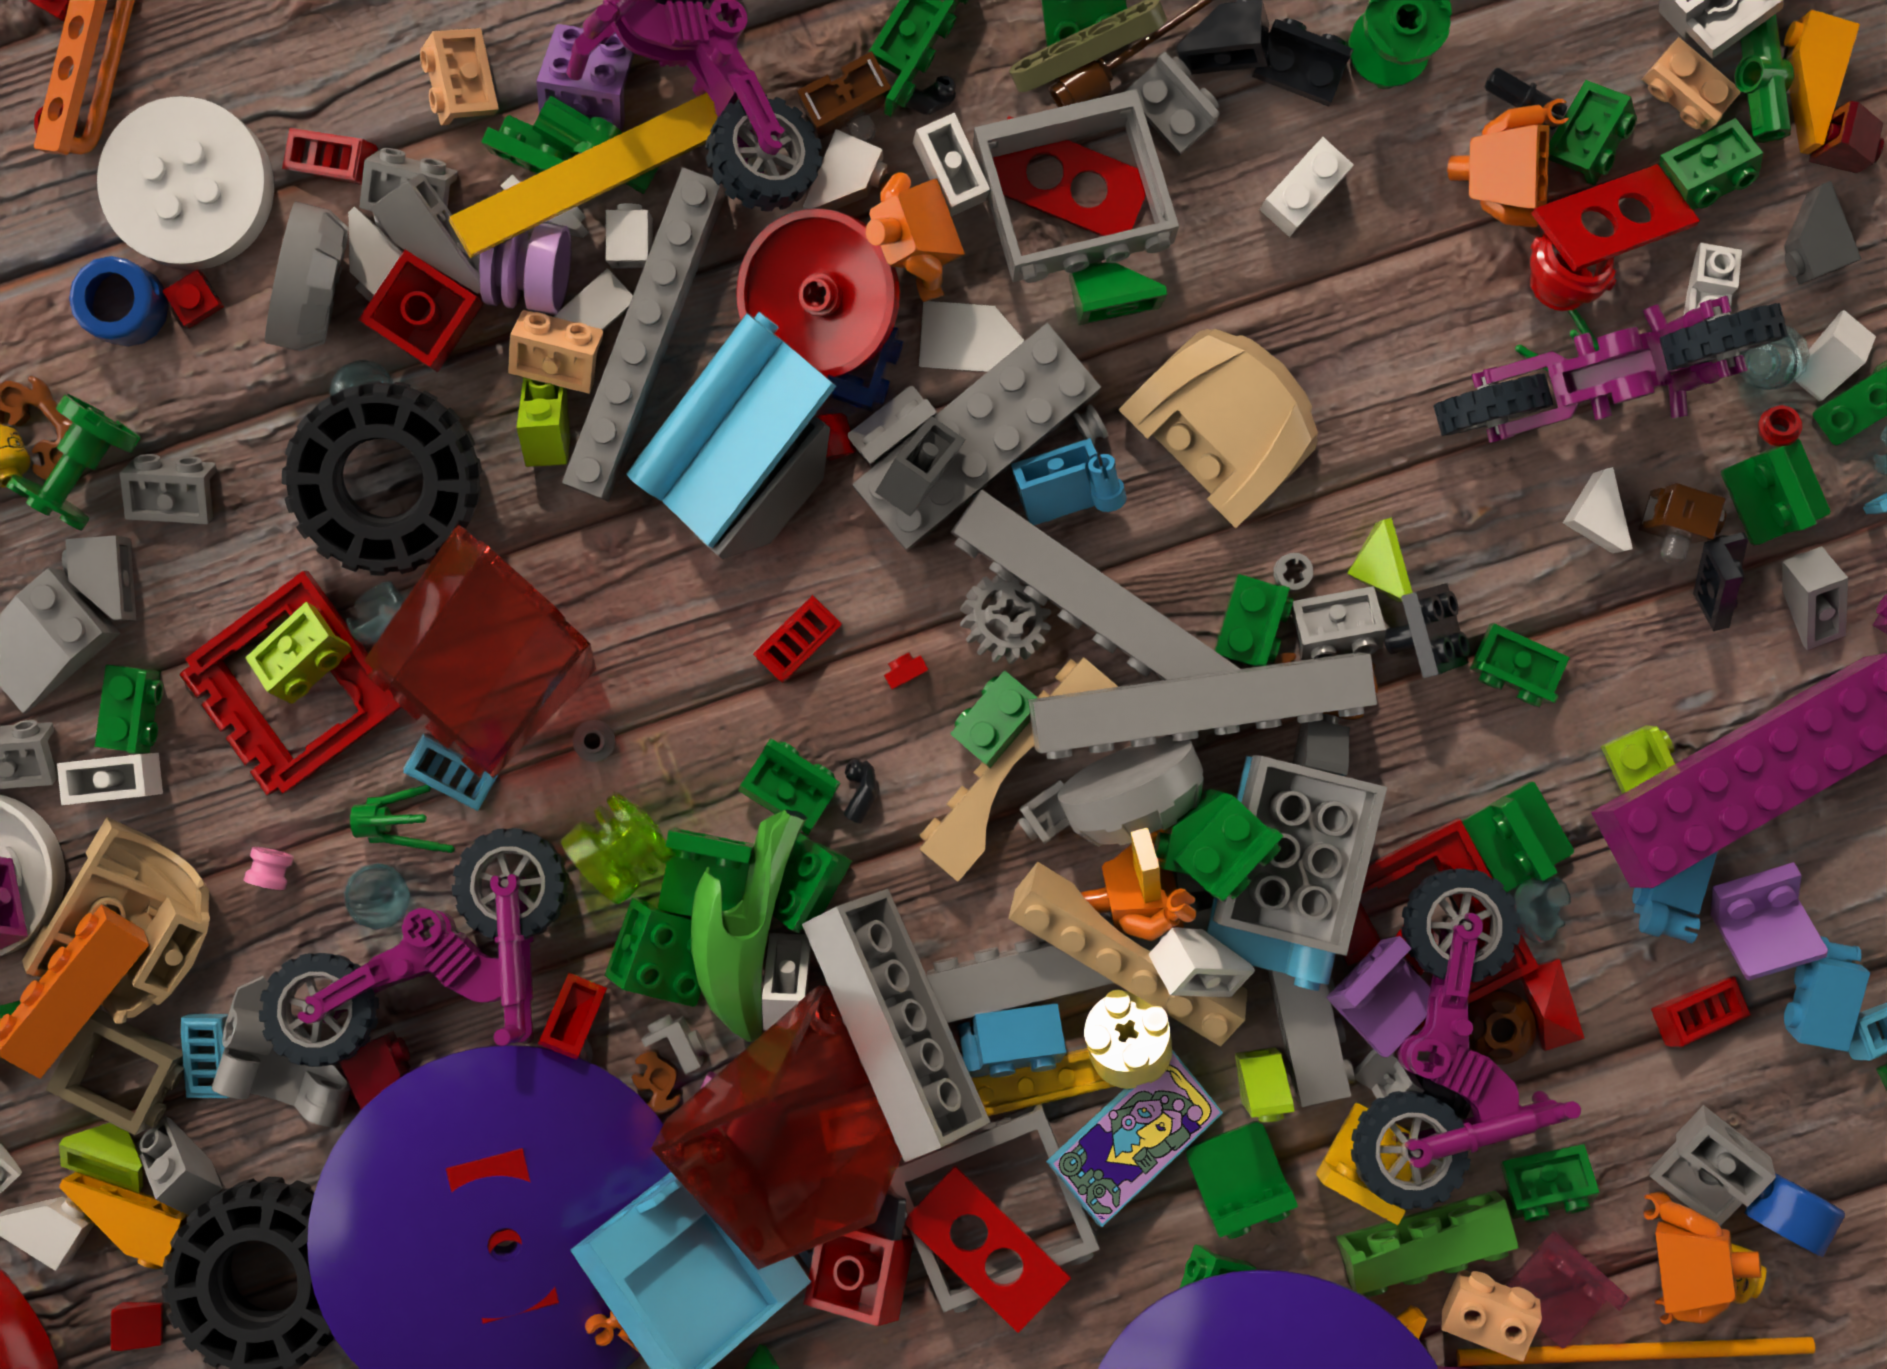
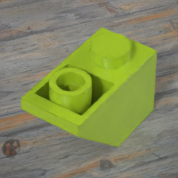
M523 377L516 428L525 467L567 464L570 427L567 388Z
M1276 1047L1235 1053L1241 1103L1252 1118L1258 1117L1260 1122H1275L1284 1119V1113L1295 1112L1282 1054Z

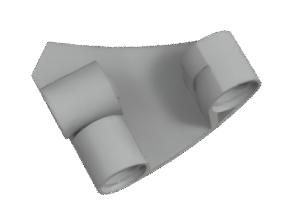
M263 976L237 987L223 1030L222 1044L225 1048L213 1081L212 1090L220 1095L234 1099H248L250 1093L295 1106L303 1118L312 1123L326 1127H338L351 1092L348 1082L334 1065L319 1067L297 1065L289 1062L287 1057L280 1056L273 1050L275 1046L271 1041H266L262 1032L266 1030L264 1022L259 1021V1010H263V1002L260 1001L262 991L267 990L269 983ZM291 1012V1017H292V1020H293V1022H294V1021L297 1020V1019L295 1018V1016H294V1015L292 1014V1012ZM303 1026L297 1029L303 1037L311 1040V1036Z

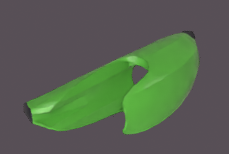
M783 810L760 823L742 900L735 907L722 911L721 883L719 879L710 875L709 867H707L698 883L692 907L691 951L700 989L710 1010L731 1032L744 1040L746 1050L751 1052L760 1049L765 1044L763 1038L761 985L765 947L785 866L807 819L803 813L792 810Z

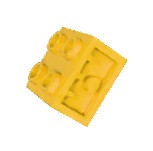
M1355 1103L1318 1168L1316 1175L1323 1185L1398 1226L1406 1210L1399 1206L1391 1205L1372 1193L1359 1178L1355 1162L1352 1161L1351 1149H1353L1354 1143L1351 1140L1354 1129H1357L1360 1122L1358 1121L1359 1116L1363 1111L1367 1112L1369 1109L1360 1103ZM1396 1124L1397 1127L1401 1130V1132H1406L1410 1134L1409 1130ZM1389 1128L1383 1136L1381 1145L1396 1146V1142L1392 1139L1394 1134ZM1380 1153L1382 1163L1388 1171L1398 1159L1397 1153ZM1409 1161L1405 1163L1395 1178L1402 1181H1410L1412 1172Z

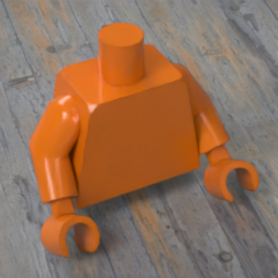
M1555 99L1548 102L1543 108L1540 105L1508 109L1486 124L1481 136L1471 138L1470 155L1450 156L1447 167L1449 180L1469 181V197L1480 200L1482 210L1503 224L1536 228L1538 222L1531 213L1535 208L1547 204L1549 127L1561 125L1569 119L1557 120L1552 116L1551 110L1554 105H1563L1567 102L1564 99Z
M898 172L880 184L881 203L870 209L871 221L866 226V237L872 245H881L886 262L891 267L906 268L908 272L918 277L916 278L918 293L921 300L926 302L945 296L941 288L943 282L942 266L965 253L938 179H932L910 188V177L903 172Z
M1159 829L1153 833H1150L1153 847L1155 845L1157 834L1159 832L1164 833L1165 830ZM1132 843L1112 860L1105 862L1101 866L1105 887L1081 892L1083 897L1099 914L1111 912L1113 925L1121 933L1149 941L1157 940L1171 928H1184L1183 921L1187 923L1192 922L1196 917V910L1190 906V904L1195 902V897L1185 889H1177L1173 872L1161 867V899L1148 903L1144 902L1134 868Z
M1658 1191L1644 1195L1645 1199L1653 1201L1656 1208L1644 1211V1217L1647 1220L1658 1218L1663 1220L1658 1222L1655 1232L1663 1296L1655 1300V1304L1665 1306V1314L1660 1317L1662 1324H1669L1676 1319L1683 1322L1705 1324L1727 1310L1730 1303L1736 1300V1278L1762 1277L1759 1251L1733 1252L1730 1231L1721 1229L1718 1222L1689 1207L1673 1202L1664 1192Z

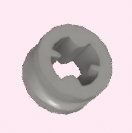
M1089 404L1085 407L1086 411L1083 414L1076 412L1072 414V418L1084 440L1091 438L1094 445L1097 437L1105 439L1109 435L1098 413Z
M1289 553L1282 556L1276 562L1273 568V576L1279 586L1290 587V591L1304 588L1310 583L1313 577V566L1305 555ZM1288 560H1293V565L1299 562L1303 566L1304 570L1299 573L1301 578L1299 583H1294V579L1287 581L1283 576V573L1288 570L1285 564Z

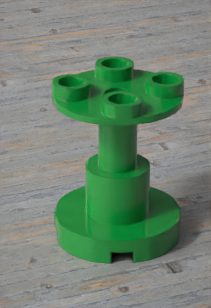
M1369 0L1365 12L1354 24L1347 42V46L1353 49L1350 60L1355 70L1361 77L1375 84L1380 89L1403 86L1416 79L1427 66L1429 58L1441 48L1448 38L1451 25L1450 16L1452 15L1450 0Z
M64 394L56 410L71 420L72 424L57 446V449L63 453L43 486L17 475H13L6 486L18 495L27 498L26 503L35 510L47 516H50L52 511L62 514L60 516L62 521L82 531L88 523L89 517L79 508L68 502L66 498L86 467L96 470L111 445L132 453L141 437L118 420L115 422L105 416V412L73 395Z

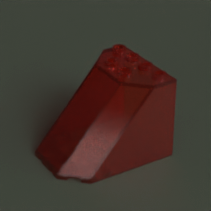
M460 525L449 535L364 660L372 669L367 676L385 693L391 687L398 693L393 699L416 721L423 715L430 721L425 728L447 749L455 744L466 754L461 761L479 778L486 772L493 779L596 670V664L591 644L565 619L566 617L481 540L477 541Z
M822 985L808 993L668 1117L651 1147V1150L758 1270L875 1223L902 1157L884 1113L878 1104L865 1069L860 1062L849 1032L843 1023L830 988Z

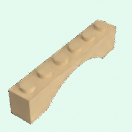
M1082 657L1077 663L1070 659L1055 676L1060 682L1050 695L1043 690L1037 698L1118 686L1086 658ZM1031 721L991 768L983 762L980 763L973 772L979 777L969 790L962 785L946 804L952 809L942 821L935 817L919 835L924 840L920 850L957 882L985 851L986 827L989 813L1000 784L1013 765L1035 746Z
M1037 862L1015 889L1008 919L1152 1006H1161L1167 1015L1220 1047L1245 1021L1246 988L1241 986L1232 997L1170 995L1148 955L1151 951L1140 946L1117 930L1093 908L1072 882L1041 863Z

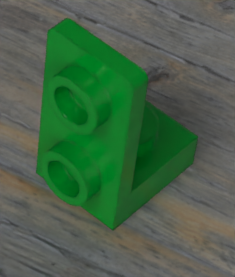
M1887 360L1877 365L1872 375L1814 410L1812 414L1814 419L1833 445L1837 446L1887 416Z

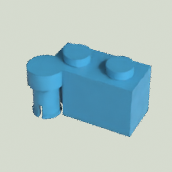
M1091 438L1012 463L1011 468L1020 501L1029 523L1037 525L1093 506L1102 512L1120 509L1126 503L1127 497L1124 483L1121 479H1118L1113 456L1100 454L1102 466H1100L1097 452Z
M1717 852L1654 888H1634L1632 902L1635 904L1633 912L1640 914L1639 931L1641 933L1660 937L1663 934L1690 944L1696 940L1698 934L1687 931L1684 928L1689 929L1691 927L1699 930L1700 919L1688 916L1687 914L1696 916L1700 913Z
M1820 936L1828 949L1827 957L1797 966L1794 977L1796 985L1792 1002L1787 1004L1784 1012L1785 1029L1799 1043L1849 1052L1870 972L1864 966L1852 963V960L1861 962L1860 947L1829 942L1827 937Z
M1058 1003L975 1014L971 1028L970 1022L957 1026L963 1054L962 1058L971 1078L989 1074L990 1077L994 1078L1005 1077L1014 1074L1016 1068L1031 1067L1032 1072L1052 1070L1057 1067L1056 1063H1060L1066 1054Z

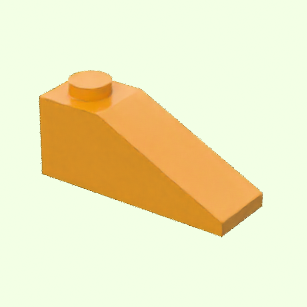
M1812 9L1798 21L1791 23L1784 39V45L1788 46L1785 59L1790 61L1794 69V79L1789 92L1800 153L1807 155L1824 145L1860 26L1859 23Z
M78 1172L63 1178L59 1186L124 1254L137 1258V1262L147 1268L160 1269L163 1267L165 1256L173 1251L170 1242L174 1234L186 1224L187 1217L189 1216L157 1201L154 1196L142 1192L137 1193Z

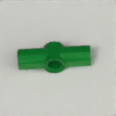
M1774 14L1740 39L1743 59H1741L1735 71L1736 87L1741 92L1747 93L1753 140L1758 143L1781 140L1791 135L1786 92L1792 85L1794 69L1789 60L1781 57L1776 14Z
M552 96L545 102L532 129L570 151L572 157L622 134L621 130L609 121L599 117L588 118ZM659 167L625 184L644 194Z

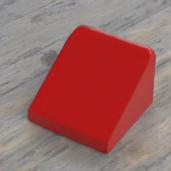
M836 413L816 416L830 427L826 460L832 461L856 452L855 446L848 438V433L851 429L845 414Z
M122 1302L112 1309L111 1351H125L161 1346L163 1344V1302Z

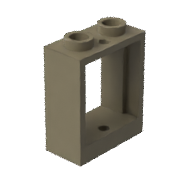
M98 1009L68 1044L46 1091L133 1135H137L150 1127H156L162 1119L167 1108L163 1101L168 1091H173L184 1075V1067L181 1066L183 1054L181 1050L126 1022L122 1024L114 1023L110 1014ZM103 1037L159 1065L135 1113L79 1085Z

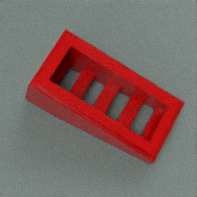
M289 128L282 169L362 185L364 161L377 152L378 148L375 144L361 138ZM310 141L307 163L305 164L302 163L305 142ZM325 144L322 166H319L322 145ZM339 147H341L342 154L340 159L339 169H336Z
M812 595L753 655L777 679L785 683L837 631L842 623ZM810 610L827 626L823 632L805 617ZM798 622L816 638L810 644L793 628ZM786 634L803 649L798 656L781 640ZM775 646L791 661L786 668L770 653Z
M1735 976L1724 978L1651 1008L1665 1045L1669 1047H1683L1751 1015ZM1720 992H1723L1730 1009L1729 1013L1725 1014L1718 996ZM1705 999H1707L1708 1004L1714 1016L1713 1019H1710V1016L1703 1001ZM1690 1006L1693 1010L1698 1025H1694L1693 1020L1690 1016V1013L1688 1011V1007Z

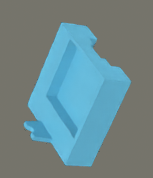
M717 1143L696 1151L570 1250L650 1369H711L811 1283Z

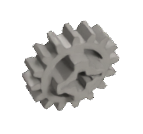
M998 575L992 581L987 576L983 577L977 584V587L973 586L967 593L966 597L968 600L960 607V611L967 614L960 622V627L971 629L970 635L966 638L967 643L977 640L980 643L977 653L982 655L987 650L991 651L992 662L995 663L1003 655L1006 656L1009 664H1014L1019 656L1027 660L1035 652L1034 650H1038L1045 643L1046 640L1043 637L1051 630V625L1043 622L1051 614V610L1041 608L1039 603L1023 593L1027 585L1024 587L1019 585V580L1015 577L1010 582H1006V580ZM991 597L988 607L985 610H981L984 600ZM1029 627L1027 637L1021 640L1020 636L1024 633V628Z

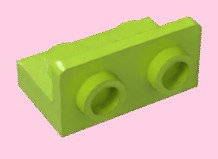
M305 602L245 658L268 693L292 704L305 696L310 688L326 673L338 666L352 648L348 642L334 635L315 606Z
M1645 725L1601 746L1622 794L1675 765L1671 756L1675 752L1673 743L1669 735L1664 730L1660 731L1657 726Z

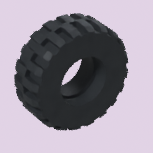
M372 381L353 387L350 386L333 394L305 415L298 424L294 437L289 440L285 451L287 462L286 466L282 468V484L287 486L288 496L284 500L288 512H294L300 523L296 528L304 539L310 537L319 546L316 549L319 554L326 559H329L331 556L343 562L341 567L354 572L358 569L370 571L371 575L386 576L389 572L398 571L401 574L416 571L419 566L426 563H433L459 540L473 518L476 505L479 502L481 493L480 474L482 471L480 458H477L473 447L475 442L471 433L465 431L458 421L460 417L451 408L447 409L437 401L438 397L427 391L420 392L410 388L411 385ZM373 439H389L402 444L412 452L422 468L424 480L422 493L411 509L397 516L381 517L365 511L354 502L346 489L343 471L348 456L358 445Z
M266 1177L260 1182L252 1178L239 1182L229 1189H224L199 1206L187 1217L186 1224L174 1234L170 1242L173 1251L165 1256L162 1269L164 1275H168V1282L162 1286L163 1301L170 1303L172 1311L167 1316L173 1329L179 1327L185 1336V1339L182 1341L191 1352L197 1349L206 1356L204 1362L216 1369L220 1365L230 1369H297L303 1366L311 1357H316L334 1339L331 1330L323 1318L314 1294L309 1271L308 1225L314 1194L309 1192L311 1186L307 1183L296 1180L291 1185L284 1184L285 1180L283 1177ZM251 1240L263 1241L274 1245L287 1255L295 1268L298 1281L297 1296L291 1306L283 1310L262 1309L251 1304L240 1294L232 1277L231 1263L234 1251L241 1243Z

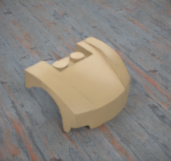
M1205 329L1197 332L1119 408V411L1147 439L1153 435L1211 494L1207 500L1235 528L1292 475L1312 454L1318 441V431L1311 413L1312 405L1305 391L1285 365L1255 341L1243 335L1235 336L1217 329Z
M106 817L86 851L87 861L49 925L41 927L22 962L26 974L42 977L48 970V963L53 954L60 947L66 948L76 936L75 930L79 922L88 913L94 914L101 904L144 929L149 946L101 1004L109 1012L114 1023L122 1024L127 1021V1018L136 1017L154 1003L160 1005L172 994L192 968L209 926V889L196 870L172 850L155 839Z

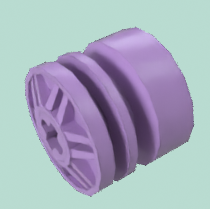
M542 223L534 227L530 240H528V232L526 231L481 253L479 273L482 301L486 305L497 306L503 300L504 306L514 308L524 291L526 308L529 311L557 315L565 300L570 274L571 236L568 227Z

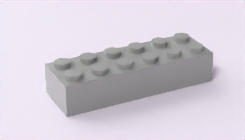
M1046 323L934 416L935 419L966 440L929 494L911 516L893 506L875 493L896 456L917 431L852 485L906 552H908L975 497L978 491L987 487L1010 468L1012 463H1016L1069 419L1072 414L1076 413L1098 395L1101 386L1052 327Z
M889 889L836 906L803 923L802 926L808 937L809 944L818 960L826 983L842 1016L843 1023L849 1032L860 1062L865 1069L878 1104L884 1113L904 1162L942 1148L990 1123Z

